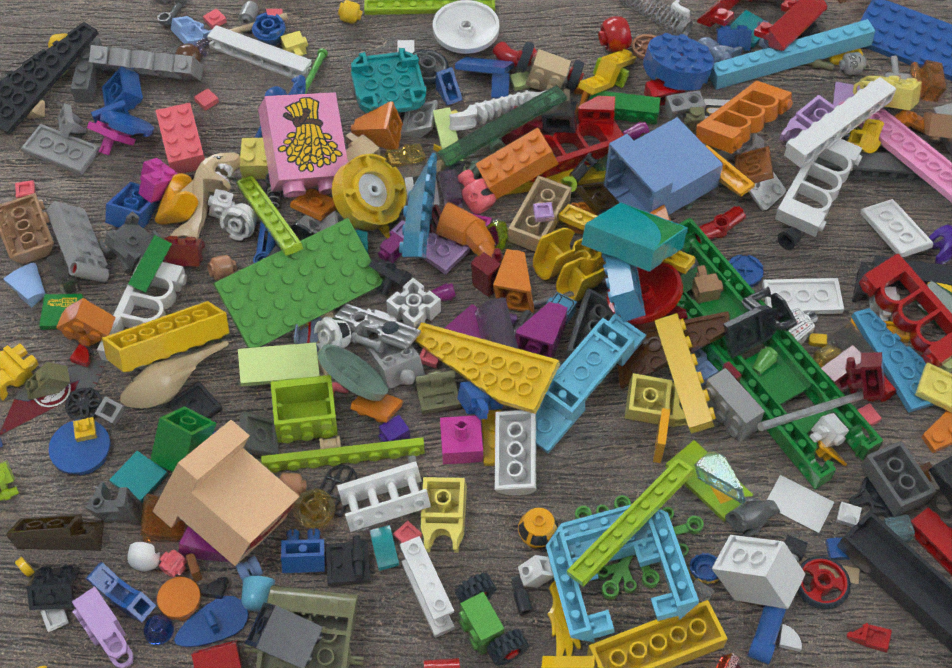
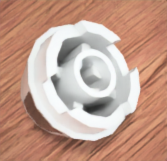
M325 317L315 325L314 334L318 333L320 343H317L319 349L325 344H332L342 348L349 345L351 331L345 320Z

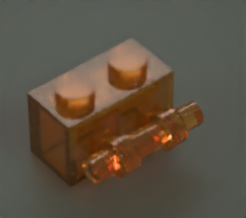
M926 60L921 68L917 62L911 64V76L917 79L918 82H922L921 99L937 102L946 90L943 64Z

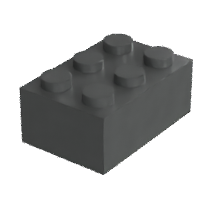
M902 441L867 455L861 465V468L894 517L930 502L936 492Z

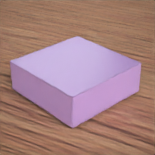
M552 202L533 204L535 222L554 221Z

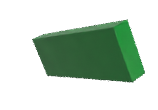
M154 235L128 286L146 294L172 243Z

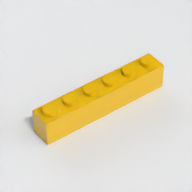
M677 313L655 320L691 434L714 427L713 420L716 419L713 407L708 408L707 401H710L707 389H702L701 383H704L701 371H696L695 366L698 365L695 353H690L689 348L692 347L689 336L685 337L683 331L687 330L684 320H679Z

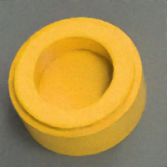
M22 556L15 561V564L27 577L35 573V570Z

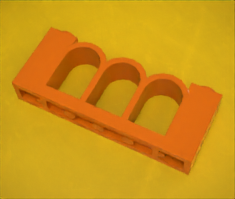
M755 81L697 125L696 137L704 144L732 154L741 148L743 143L749 141L750 133L762 131L764 123L776 120L778 114L782 115L792 107V92Z

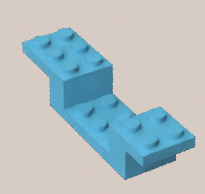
M616 314L609 321L602 318L557 370L536 413V445L547 454L554 448L585 411V400L617 363L621 366L625 364L646 339V334L627 321L623 322L622 318Z

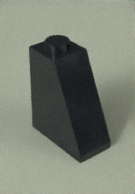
M561 101L542 114L543 130L548 132L575 133L578 125L577 101Z

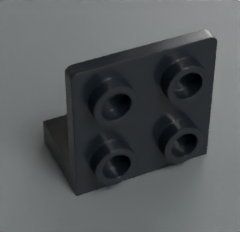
M66 565L61 568L44 566L37 569L27 585L29 610L73 608V583L80 573V567Z

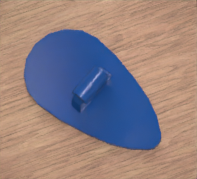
M223 596L222 599H215L183 624L176 634L174 641L176 645L181 647H199L230 638L243 630L248 621V611L242 605L241 599L235 596Z

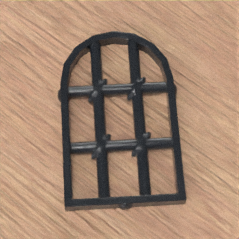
M337 465L331 468L324 477L311 506L330 513V510L324 508L328 498L332 497L336 499L334 503V508L336 509L341 498L340 495L337 494L336 496L331 494L337 482L341 484L349 482L352 474L355 475L357 480L355 470L347 465ZM343 468L350 470L347 479L344 481L338 479ZM339 469L336 477L329 476L333 471ZM327 479H330L333 483L329 491H322ZM320 493L326 495L321 506L315 504ZM344 505L341 513L334 512V515L342 518L347 505Z

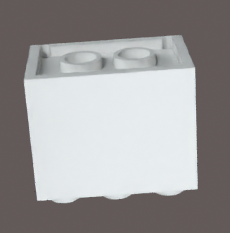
M736 535L729 536L712 567V570L734 600L784 609L789 608L805 576V572L783 541Z

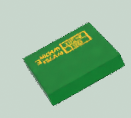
M44 294L39 324L40 329L55 330L63 311L68 306L84 298L83 294Z

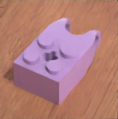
M818 95L799 110L789 121L787 127L780 135V140L783 142L796 138L802 130H807L815 121L821 120L826 113L832 112L835 106Z
M93 587L72 601L76 608L73 610V613L94 645L100 644L114 666L117 668H127L133 664V652L123 638L126 634L96 587ZM128 653L129 658L125 663H118L116 659Z

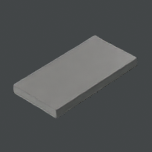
M43 124L38 126L21 147L23 153L79 175H83L100 153V146L71 135L68 138L60 136V131Z

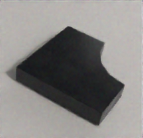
M197 381L167 402V406L172 412L185 406L208 419L223 410L222 406L200 381Z

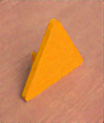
M821 440L818 441L820 448L816 451V454L819 458L822 457L824 461H827L833 457L844 466L847 465L844 459L831 446L826 447Z

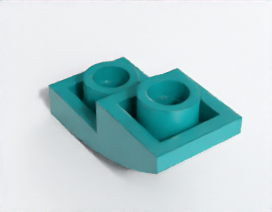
M390 525L370 530L379 571L399 566Z

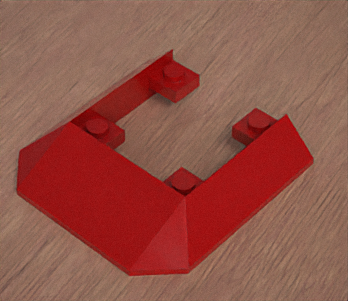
M718 0L697 19V23L708 27L713 26L715 23L726 26L734 18V12L729 10L740 0ZM783 0L781 11L786 13L774 25L762 22L754 29V36L769 40V47L784 51L827 10L825 0Z

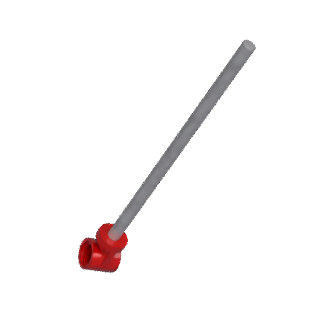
M884 376V399L866 400H868L869 402H874L877 400L885 402L888 399H890L896 393L897 390ZM863 389L857 393L760 422L757 428L763 431L864 399Z

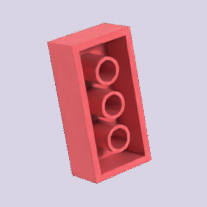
M185 103L156 110L169 167L178 174L196 171L205 158L191 104Z

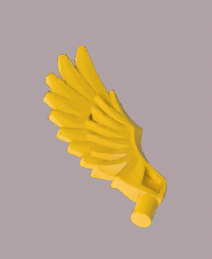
M553 581L549 587L553 605L547 616L551 622L552 637L556 635V656H563L564 650L566 656H571L573 644L577 650L581 649L580 640L570 637L556 582Z

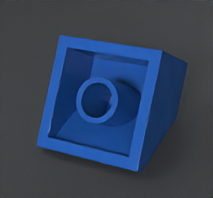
M120 67L102 86L105 106L124 99L127 109L131 110L143 99L139 74L124 67Z

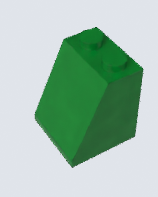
M185 406L160 417L150 460L157 463L160 467L173 472L178 462L212 436L217 423Z

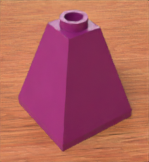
M187 527L179 542L178 553L186 558V555L193 553L196 559L230 562L191 527Z

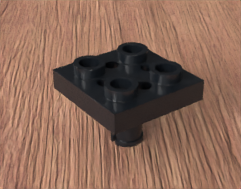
M372 259L369 267L384 275L382 283L377 289L383 295L388 296L394 282L405 285L412 279L411 273L396 268L397 265L388 260L380 259L377 261Z

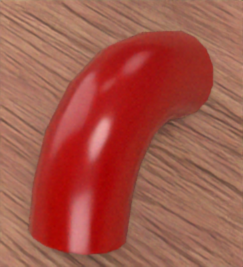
M506 42L498 43L493 49V54L499 60L514 62V68L517 67L519 60H516L519 51L511 49ZM535 48L533 49V57L537 54Z

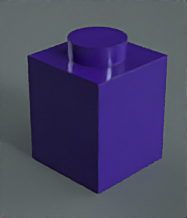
M397 415L387 423L379 426L378 438L380 442L410 439V429L400 415Z

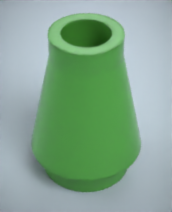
M768 346L761 349L752 369L758 376H761L764 371L777 361L778 353Z

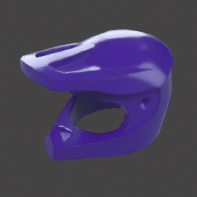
M944 225L929 236V239L933 242V247L930 249H940L939 254L936 256L935 264L942 265L952 259V226ZM938 237H944L942 240L934 243Z

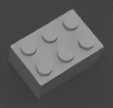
M725 368L707 379L705 389H707L710 401H707L708 408L713 407L716 419L726 426L729 434L740 442L758 430L757 425L761 422L765 411Z

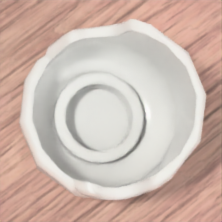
M145 542L130 544L127 560L132 568L147 572L159 565L160 552L156 554L152 544Z

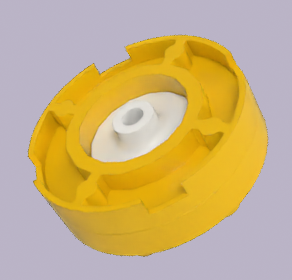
M362 154L353 158L338 169L332 183L333 201L338 212L344 219L349 218L352 226L362 230H376L391 223L399 217L402 208L406 205L407 190L401 173L396 166L393 168L385 161L386 158L380 155Z

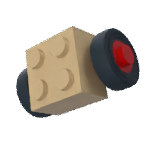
M526 41L516 60H519L516 67L518 72L524 73L530 63L532 64L525 85L541 91L551 90L558 95L567 76L566 89L574 91L578 82L580 83L583 78L584 62L575 60L573 66L569 69L570 60L538 49L536 56L533 57L534 44Z

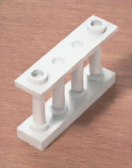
M416 461L337 485L342 505L349 504L351 512L345 514L350 532L431 507L427 490L419 491L417 483L422 481ZM409 486L411 493L399 497L397 489ZM389 492L391 500L379 503L377 495ZM369 498L371 506L359 509L357 501Z
M420 536L401 543L400 548L405 556V560L401 561L402 567L434 637L436 638L455 630L449 614L454 613V609Z

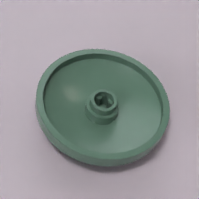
M332 344L323 345L318 352V360L323 368L346 389L374 401L382 400L387 394L388 386L384 379L371 365L359 356Z

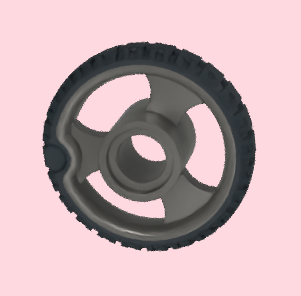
M421 49L412 53L413 55L417 54L420 59L419 67L424 85H436V76L434 77L436 72L449 68L446 58L441 53L430 49ZM436 60L440 62L441 67L436 66Z

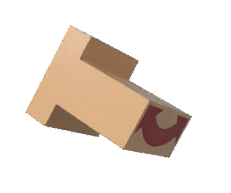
M230 420L178 462L153 512L171 528L177 522L183 520L236 566L285 520L300 496L243 448L250 435Z

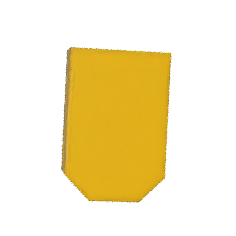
M812 333L809 335L808 344L813 347L826 348L827 334Z

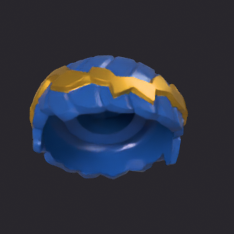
M702 553L692 558L688 568L691 578L703 584L716 583L719 578L712 570V567L717 557L709 553Z

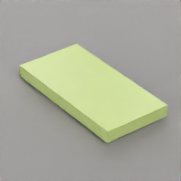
M316 343L238 349L241 386L271 384L272 381L320 376Z

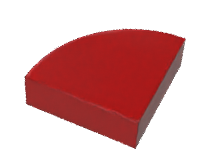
M79 344L69 359L72 363L88 368L90 364L89 352L84 345Z

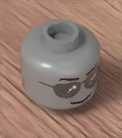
M859 52L846 53L839 62L840 70H843L846 75L861 74L863 69L866 68L865 56H862Z

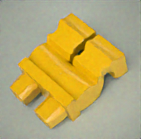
M21 344L12 349L7 345L3 348V351H0V399L2 401L8 395L7 386L20 387L27 379L33 376L32 370L39 365L33 355L28 356L24 360L22 359L28 353Z

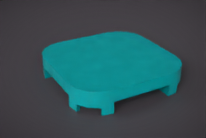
M399 48L398 52L371 56H366L365 52L359 53V56L351 62L353 87L358 106L363 112L369 113L388 102L394 103L398 113L413 111L423 106L426 100V86H424L417 54L413 55L405 51V48Z

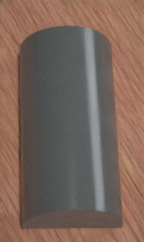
M589 288L585 291L565 352L566 359L602 318L609 321L613 316L607 302V297Z

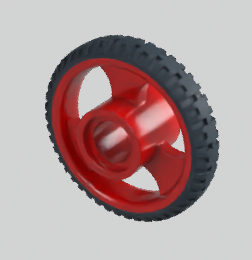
M815 556L806 559L800 564L803 571L810 573L813 577L810 582V592H807L804 588L803 580L797 590L798 595L805 603L807 602L808 605L821 610L834 609L844 603L850 593L851 583L847 571L840 563L828 557ZM819 565L830 567L839 577L835 578L834 574L828 569H819ZM818 580H823L827 585L820 584ZM832 588L838 589L841 592L834 600L822 601L821 597L828 595Z

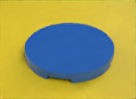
M103 111L101 113V122L106 121L112 129L130 135L144 133L143 136L145 137L153 134L154 126L143 119L116 111Z
M73 421L61 426L54 433L49 443V456L54 466L62 473L79 474V476L97 470L105 463L111 446V440L106 429L95 421L97 438L77 442Z

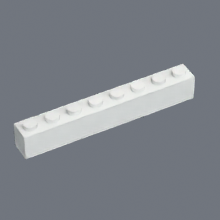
M881 77L871 81L867 87L858 90L853 97H848L842 105H837L832 112L826 113L818 122L815 121L810 128L802 130L796 138H791L786 144L784 156L801 168L890 103L896 88Z

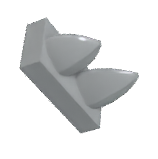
M64 103L57 117L60 136L68 138L70 133H86L87 131L77 124L82 122V120L72 113L71 105Z

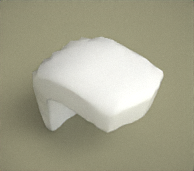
M680 0L672 3L671 10L675 9V12H679V15L683 14V18H690V10L679 5ZM676 13L673 17L675 20L677 18L678 13Z

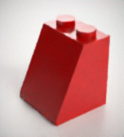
M238 640L196 650L191 654L194 668H243Z

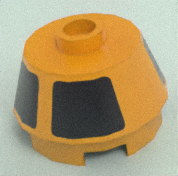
M534 508L521 517L518 523V533L525 544L537 549V547L546 546L558 529L559 524L547 509Z

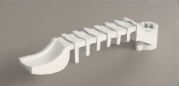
M525 90L523 93L517 92L515 95L509 94L507 97L501 96L499 99L493 98L482 103L476 102L474 105H469L463 112L450 114L449 129L465 130L474 128L477 124L476 118L485 124L487 118L492 120L494 115L500 117L501 112L504 115H508L515 105L525 109L527 106L531 110H549L561 102L562 99L551 90L542 92Z

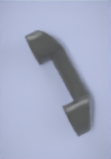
M175 0L176 4L169 13L163 12L158 15L159 23L161 25H171L172 18L176 16L181 7L187 4L188 0Z

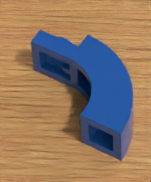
M100 562L86 577V580L96 587L106 600L139 622H143L157 606L141 591L135 590L121 580L103 562Z

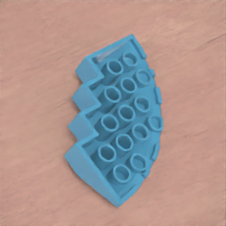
M436 152L431 154L412 190H409L408 206H404L406 221L402 229L404 240L400 242L399 253H402V257L426 259L427 241H429L432 208L434 207L438 154Z

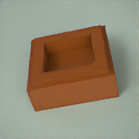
M193 553L186 555L194 582L202 580L195 555Z

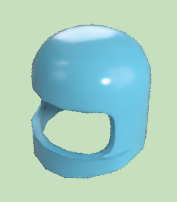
M264 576L245 577L242 586V605L249 611L259 612L263 602L267 603L271 586L275 585V579Z

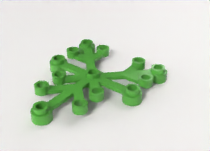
M624 495L616 497L614 509L620 508L618 507L620 504L624 506L631 505L630 499ZM599 505L596 509V514L600 513L599 510L609 511L606 505ZM587 506L578 507L575 511V520L579 519L580 515H585L586 517L592 515L590 508ZM670 507L663 508V511L671 514L669 518L672 520L674 516L673 509ZM691 516L686 524L673 527L676 536L688 532L699 534L704 523L700 517ZM691 525H696L697 529L691 528ZM679 544L680 548L686 551L682 553L685 558L689 548L686 544ZM634 555L622 558L620 563L609 566L604 565L600 571H606V575H601L598 572V577L601 580H605L609 575L614 574L612 579L606 581L602 586V595L606 599L611 600L618 596V584L622 577L624 580V591L626 593L635 592L637 584L632 579L628 568ZM649 565L642 566V584L647 588L656 587L659 582V574L651 569ZM651 578L654 582L648 583L646 579ZM632 584L634 588L629 589L626 585ZM611 589L614 593L608 594L606 590Z

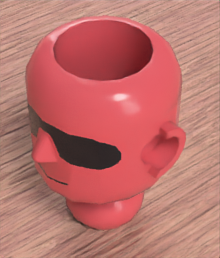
M469 169L458 175L459 183L465 187L461 192V196L472 213L481 214L495 204L496 197L490 191L483 178L475 180L474 173Z

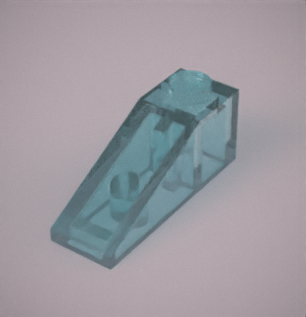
M710 450L694 464L699 480L741 504L746 502L743 488L725 456Z

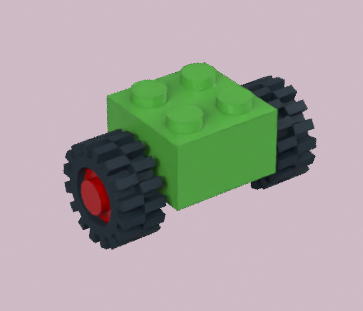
M483 572L480 575L476 574L473 578L472 576L469 577L467 581H463V584H460L455 589V595L460 602L459 624L463 632L467 631L471 637L469 642L473 650H478L480 655L488 652L495 666H500L501 664L503 666L507 662L510 663L513 659L516 660L518 656L523 655V652L528 650L529 644L522 631L514 629L512 632L510 630L507 634H504V627L488 601L497 590L489 574Z

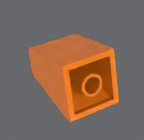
M506 249L493 284L497 306L522 312L530 310L534 313L535 309L525 252Z

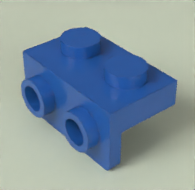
M721 25V28H716V43L732 48L742 46L743 50L750 51L752 30L747 28V25H737V28H731V25Z

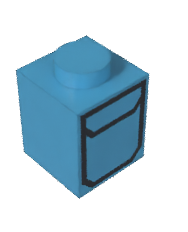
M557 292L553 298H549L547 303H559L568 307L567 326L576 312L577 301Z

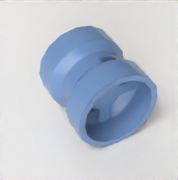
M255 555L248 558V561L240 562L235 566L242 581L245 577L263 575Z

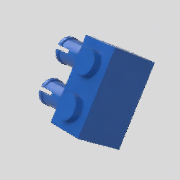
M313 528L307 531L308 540H299L300 532L294 529V536H292V529L286 532L287 540L281 541L282 573L325 572L324 539H320L321 532L319 529L315 528V535H313Z

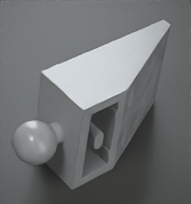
M388 344L389 346L382 353H378L375 349L366 346L379 374L389 389L401 384L411 385L417 376L425 375L420 355L412 345L405 350Z

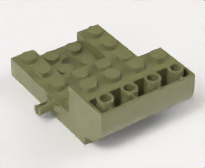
M276 585L271 586L267 603L279 606L323 627L321 630L322 637L319 643L314 645L311 652L313 654L312 659L305 668H349L350 664L363 666L364 662L355 660L364 661V656H352L350 651L351 640L354 638L359 595ZM244 648V653L257 654L256 668H299L258 649Z

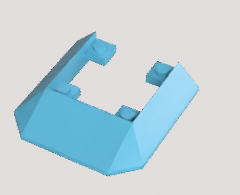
M631 505L561 523L546 544L571 638L595 643L594 638L615 633L609 610L587 615L579 583L567 575V570ZM659 509L609 561L636 554L640 567L660 562L670 593L651 598L657 621L678 616L680 620L699 603L668 512ZM598 573L591 580L598 579Z

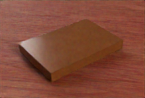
M769 146L734 156L735 168L753 183L774 178Z

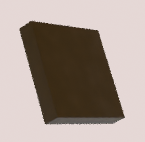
M603 183L578 186L575 190L596 215H601L620 203Z

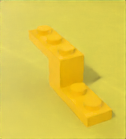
M625 49L603 56L595 76L580 81L578 88L594 95L614 87L621 68L634 64L637 57L632 55L631 51Z

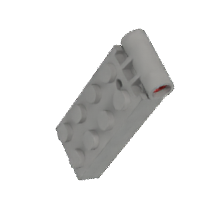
M54 201L46 212L68 265L69 274L97 282H106L109 277V271L105 268L107 262L85 209Z

